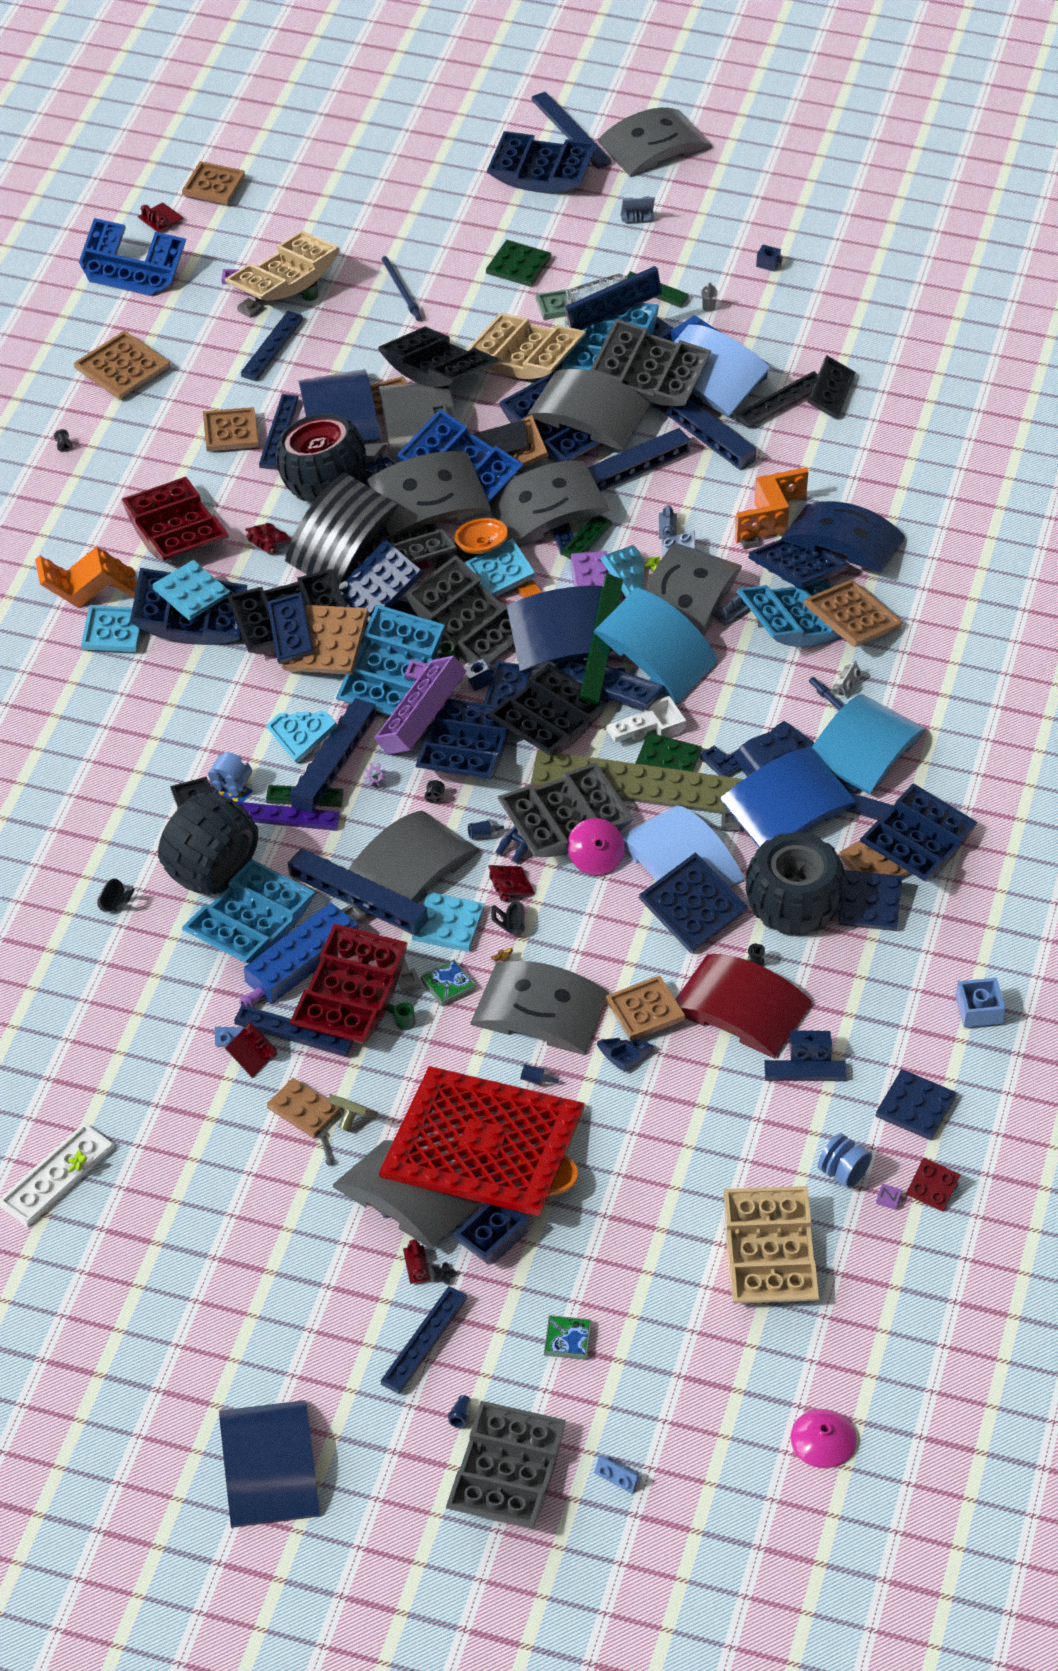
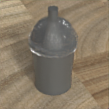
M709 282L701 290L702 309L708 312L715 309L718 295L716 287Z

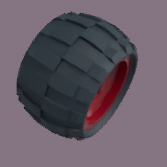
M332 413L310 415L291 424L278 438L276 462L280 477L288 490L302 501L314 502L320 493L344 472L361 483L366 475L367 454L363 438L355 425L346 417Z

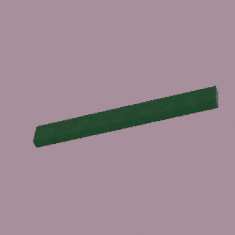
M606 573L603 580L594 630L619 604L623 579ZM593 630L580 699L597 705L600 699L610 646L598 637Z

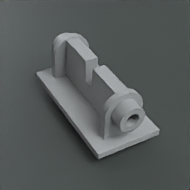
M854 660L852 665L848 664L844 667L839 676L840 679H837L833 685L834 693H844L845 698H848L861 677V670L856 660Z

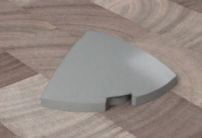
M387 443L365 444L367 461L376 462L378 456L382 457L387 448Z

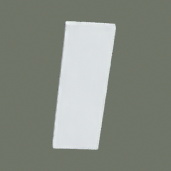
M83 1123L0 1198V1208L26 1227H29L115 1148L114 1144L86 1123ZM80 1149L88 1157L87 1161L84 1163V1167H81V1171L75 1169L69 1173L68 1169L72 1164L68 1159L74 1157Z

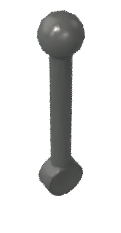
M322 1130L318 1132V1138L322 1141L326 1155L325 1163L330 1166L333 1164V1159L330 1158L326 1144V1132Z

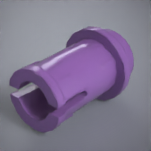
M257 987L248 995L241 997L240 1005L253 1008V1005L266 997L265 992L260 987Z

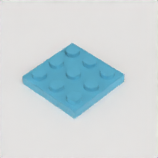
M513 539L504 542L494 551L480 554L465 562L481 578L480 584L494 597L536 577L534 570Z
M194 560L153 584V590L189 621L226 599L227 595H230V591Z
M89 605L81 648L86 650L136 652L141 629L130 622L132 607Z
M428 892L423 904L427 908L428 922L415 936L412 935V940L469 952L484 911V903Z

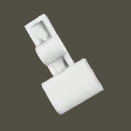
M668 696L656 700L643 713L608 724L607 732L614 742L630 737L635 741H639L647 735L648 731L653 729L658 735L670 738L684 731L686 720L671 697Z

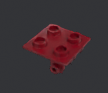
M163 202L153 208H150L148 205H142L140 208L142 214L137 216V218L156 232H160L183 219L180 214Z
M271 523L245 528L248 532L246 535L248 541L268 554L274 555L277 551L276 545L291 542L292 540L286 532L280 531Z
M488 865L490 870L489 878L496 892H498L501 901L509 902L512 894L535 895L521 866Z
M251 1021L225 1048L251 1078L270 1058H274L278 1054L276 1048L273 1047Z
M923 1157L905 1195L943 1212L954 1189L958 1188V1180L961 1174Z

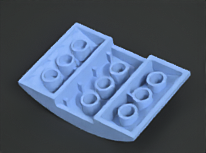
M688 325L674 341L678 343L679 340L711 350V354L691 394L701 398L702 403L728 417L733 414L770 369L766 362L738 341L705 326Z
M675 806L622 833L626 853L636 864L640 862L656 881L695 852L730 888L744 881L740 868L724 843L699 816L685 807Z

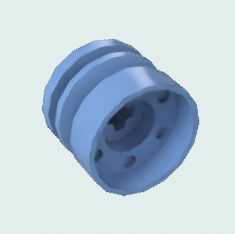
M840 1133L823 1150L818 1161V1169L823 1173L826 1172L829 1177L835 1176V1180L849 1189L855 1186L866 1173L872 1160V1153L861 1145L855 1146V1142L852 1139H848L846 1135Z

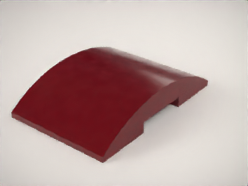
M186 476L121 499L128 517L142 542L151 554L161 561L229 538L228 533L215 515L211 516L203 505L199 493Z
M334 923L321 951V961L308 990L304 989L289 1022L290 1025L365 1044L378 1027L391 1001L402 970L408 943Z
M707 954L675 999L685 1018L702 1026L709 1023L739 1037V1043L774 1059L789 1039L790 1030H795L812 1005V1001L803 992L780 975L751 961L724 954Z

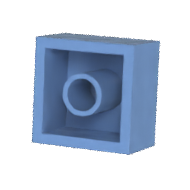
M997 977L957 982L955 997L963 1027L1003 1024L1005 1005Z

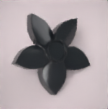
M447 1262L443 1263L441 1268L432 1266V1270L436 1273L433 1282L442 1279L444 1284L449 1285L450 1278L457 1275L454 1269H449Z

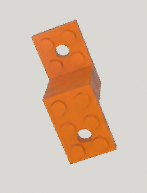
M807 467L756 477L754 503L757 509L736 513L734 537L736 543L741 542V539L742 541H748L756 535L759 538L783 534L787 531L789 506L786 501L806 498L809 474Z
M97 546L67 571L41 555L35 559L40 585L77 608L84 605L108 584H111L133 599L135 597L137 586L135 570Z

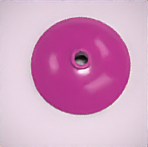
M592 818L580 822L571 831L567 850L570 860L580 871L589 875L599 876L613 871L620 864L624 856L625 844L622 834L616 826L609 821ZM595 842H601V847H597Z
M815 1409L808 1411L795 1421L791 1430V1445L794 1452L803 1462L813 1467L833 1468L840 1466L850 1459L856 1448L857 1436L853 1425L845 1416L833 1410Z

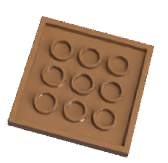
M124 330L74 362V368L120 400L170 368V362Z
M853 579L808 597L803 603L812 613L817 615L854 648L901 628L903 624L901 619Z
M305 605L314 654L282 663L283 670L353 675L369 616L368 609Z

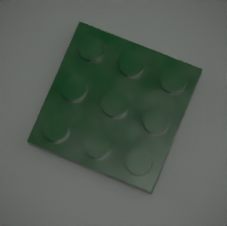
M506 239L487 266L486 274L532 287L551 259V252Z
M648 733L635 764L693 772L702 751V746Z

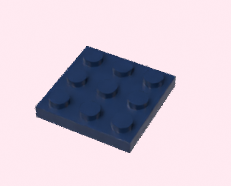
M844 870L846 889L840 907L838 925L897 931L902 876Z
M901 1069L878 1107L875 1117L932 1140L953 1104L957 1092Z

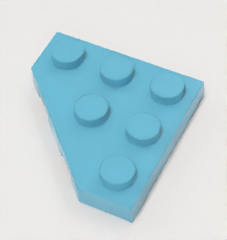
M634 545L605 554L600 558L611 575L623 579L621 591L626 598L636 587L644 590V559Z
M319 711V713H279L266 725L268 730L297 764L339 726L326 711Z

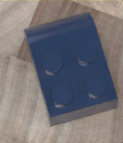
M785 726L746 741L738 748L734 759L748 777L769 762L787 753L801 749V747Z
M486 1204L454 1234V1239L486 1264L490 1265L498 1261L528 1233V1218L519 1211Z

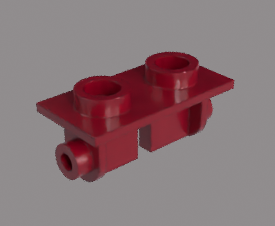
M412 1239L409 1241L407 1248H403L409 1282L414 1284L431 1281L424 1245H420L416 1239Z

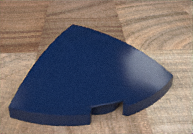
M609 1038L597 1042V1046L604 1056L624 1072L639 1064L654 1049V1045L637 1039L630 1042L629 1040H620V1038Z

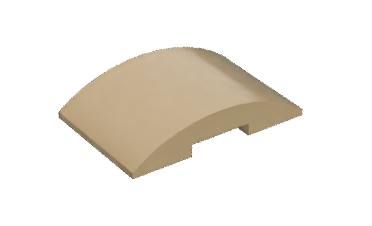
M300 231L278 245V253L257 266L250 263L224 280L226 283L261 300L284 299L305 290L317 281L331 266L340 248L305 231Z
M500 313L466 351L476 348L499 358L500 362L487 367L497 373L514 378L535 379L552 373L586 335V331L557 325L554 329L531 325L528 318Z
M808 1186L724 1189L726 1247L733 1303L819 1300L811 1235Z

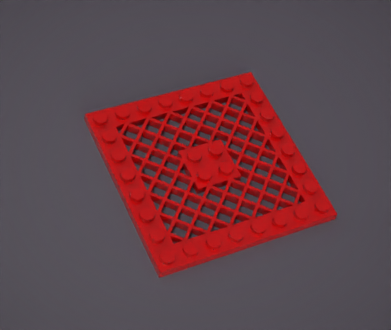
M429 1066L379 1170V1177L540 1216L584 1111L585 1103ZM449 1093L452 1094V1096H449V1097H446V1096H445L446 1094H449ZM471 1098L472 1100L466 1102L464 1099ZM455 1102H458V1103H459L458 1105H455V1106L452 1105V1103H455ZM489 1102L492 1104V1105H489V1106H485V1105H484V1104L489 1103ZM446 1106V1109H439L440 1107ZM478 1107L479 1109L473 1111L471 1108ZM508 1107L511 1108V1110H508V1111H505V1110H504L505 1108H508ZM465 1111L466 1113L460 1115L458 1112ZM495 1111L498 1112V1114H495V1115H492V1114H491L492 1112H495ZM530 1112L531 1114L525 1116L523 1113ZM449 1115H452V1116H453L452 1118H449V1119L446 1118V1116H449ZM483 1115L486 1117V1118H483V1119H479V1118H478V1117L483 1116ZM514 1116H517V1117H518L517 1119H514V1120L511 1119V1117H514ZM548 1116L551 1118V1119H548V1120H544V1119H543V1118L548 1117ZM440 1119V1122H433L434 1120ZM502 1120L505 1121V1123H502V1124H499V1123H498L499 1121H502ZM537 1121L538 1123L532 1125L530 1122ZM456 1124H459V1125H460L459 1127H456V1128L453 1127V1125H456ZM521 1125H524V1126H525L524 1128H521V1129L518 1128V1126H521ZM444 1128L447 1129V1131H444V1132H441V1131H440L441 1129H444ZM544 1130L545 1132L539 1134L537 1131ZM432 1132L435 1134V1135H432V1136H429V1137H428V1135H427L428 1133H432ZM528 1134H531V1135H532L531 1137H528V1138L525 1137V1135H528ZM453 1137L454 1140L448 1141L447 1138ZM516 1138L519 1139V1141H516V1142H513V1141H512L513 1139H516ZM438 1141L442 1143L436 1146L434 1145V1143ZM535 1143H538V1144H539L538 1146H535V1147L532 1146V1144H535ZM426 1145L428 1146V1148L424 1150L420 1148ZM525 1147L527 1150L520 1151L519 1149ZM445 1150L448 1151V1153L443 1155L440 1153ZM511 1151L514 1153V1154L509 1155V1156L506 1154V1153L511 1152ZM433 1154L435 1155V1157L431 1159L427 1157ZM462 1156H468V1158L461 1159ZM532 1156L534 1159L527 1160L526 1158ZM421 1159L422 1162L415 1163V1160ZM453 1159L455 1160V1162L450 1164L447 1162ZM487 1160L488 1163L481 1164V1161ZM518 1160L521 1162V1163L516 1164V1165L513 1163V1162L518 1161ZM472 1164L475 1165V1167L470 1169L467 1167ZM435 1165H442L441 1167L435 1168ZM507 1165L508 1167L502 1169L500 1166ZM460 1168H461V1170H462L461 1172H458V1173H456V1172L454 1171V1170H457V1169H460ZM491 1169L495 1170V1172L488 1173L487 1171ZM527 1170L528 1172L522 1174L520 1171ZM480 1173H481V1175H482L481 1177H478V1178H476V1177L474 1176V1175H477V1174H480ZM514 1174L515 1177L508 1178V1175ZM499 1178L502 1179V1181L497 1183L494 1181ZM516 1184H522L520 1187H515Z

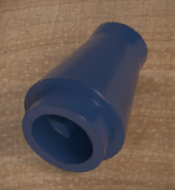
M460 1395L448 1414L449 1423L455 1428H463L469 1422L471 1399L468 1396Z

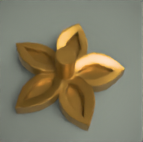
M501 949L497 955L491 956V959L495 963L500 959L507 961L506 959L512 954L513 949Z

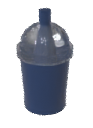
M491 819L469 823L467 827L468 836L470 839L493 838L498 835L500 829H504V825L499 826L497 821Z
M524 1064L520 1080L539 1085L542 1088L549 1087L553 1082L558 1083L559 1081L554 1078L553 1072L548 1068Z

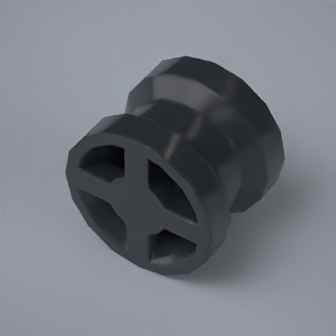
M438 780L429 781L424 795L426 801L432 804L442 802L445 791L444 783Z

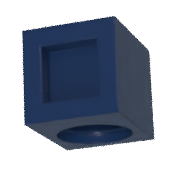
M762 244L757 253L756 267L775 272L783 260L781 249Z
M483 658L465 667L467 671L466 677L474 691L494 682L492 677L494 671L490 663L486 665Z

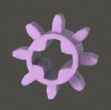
M370 763L371 768H364L367 775L363 778L370 779V786L373 782H376L379 786L381 779L386 780L382 776L386 769L380 770V763L376 767ZM372 770L380 772L377 775V779H374V777H370V775L372 774Z

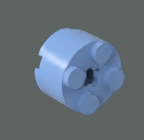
M223 752L222 755L219 754L208 772L209 779L212 781V787L218 791L222 789L227 790L231 795L238 796L252 774L251 766L248 763L245 765L241 762L243 758L234 753Z

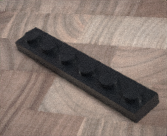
M815 371L807 374L738 412L736 419L747 428L810 394L818 374Z

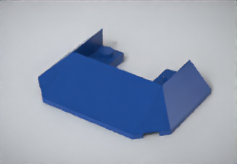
M97 218L93 219L79 259V264L89 282L152 296L172 284L186 238L155 232L146 260L141 261L117 255L126 229L124 224Z

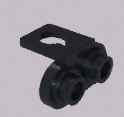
M116 878L110 879L106 882L97 899L98 908L107 913L112 910L116 911L129 902L135 889L131 888L124 892V886L120 880Z
M512 902L508 906L506 913L495 905L491 906V919L494 923L511 935H520L524 932L525 911L524 905L521 902ZM496 912L500 915V917H501V919H503V921H500V920L497 918Z

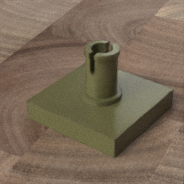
M330 1094L327 1101L345 1110L338 1128L348 1132L351 1131L356 1115L360 1114L376 1119L378 1111Z

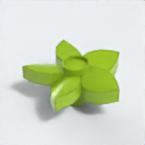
M647 557L646 561L648 563L644 564V568L651 567V571L654 572L660 562V557H652V559Z
M80 1149L74 1157L68 1159L72 1164L68 1169L69 1173L75 1169L81 1171V1167L83 1168L84 1163L87 1161L88 1157Z

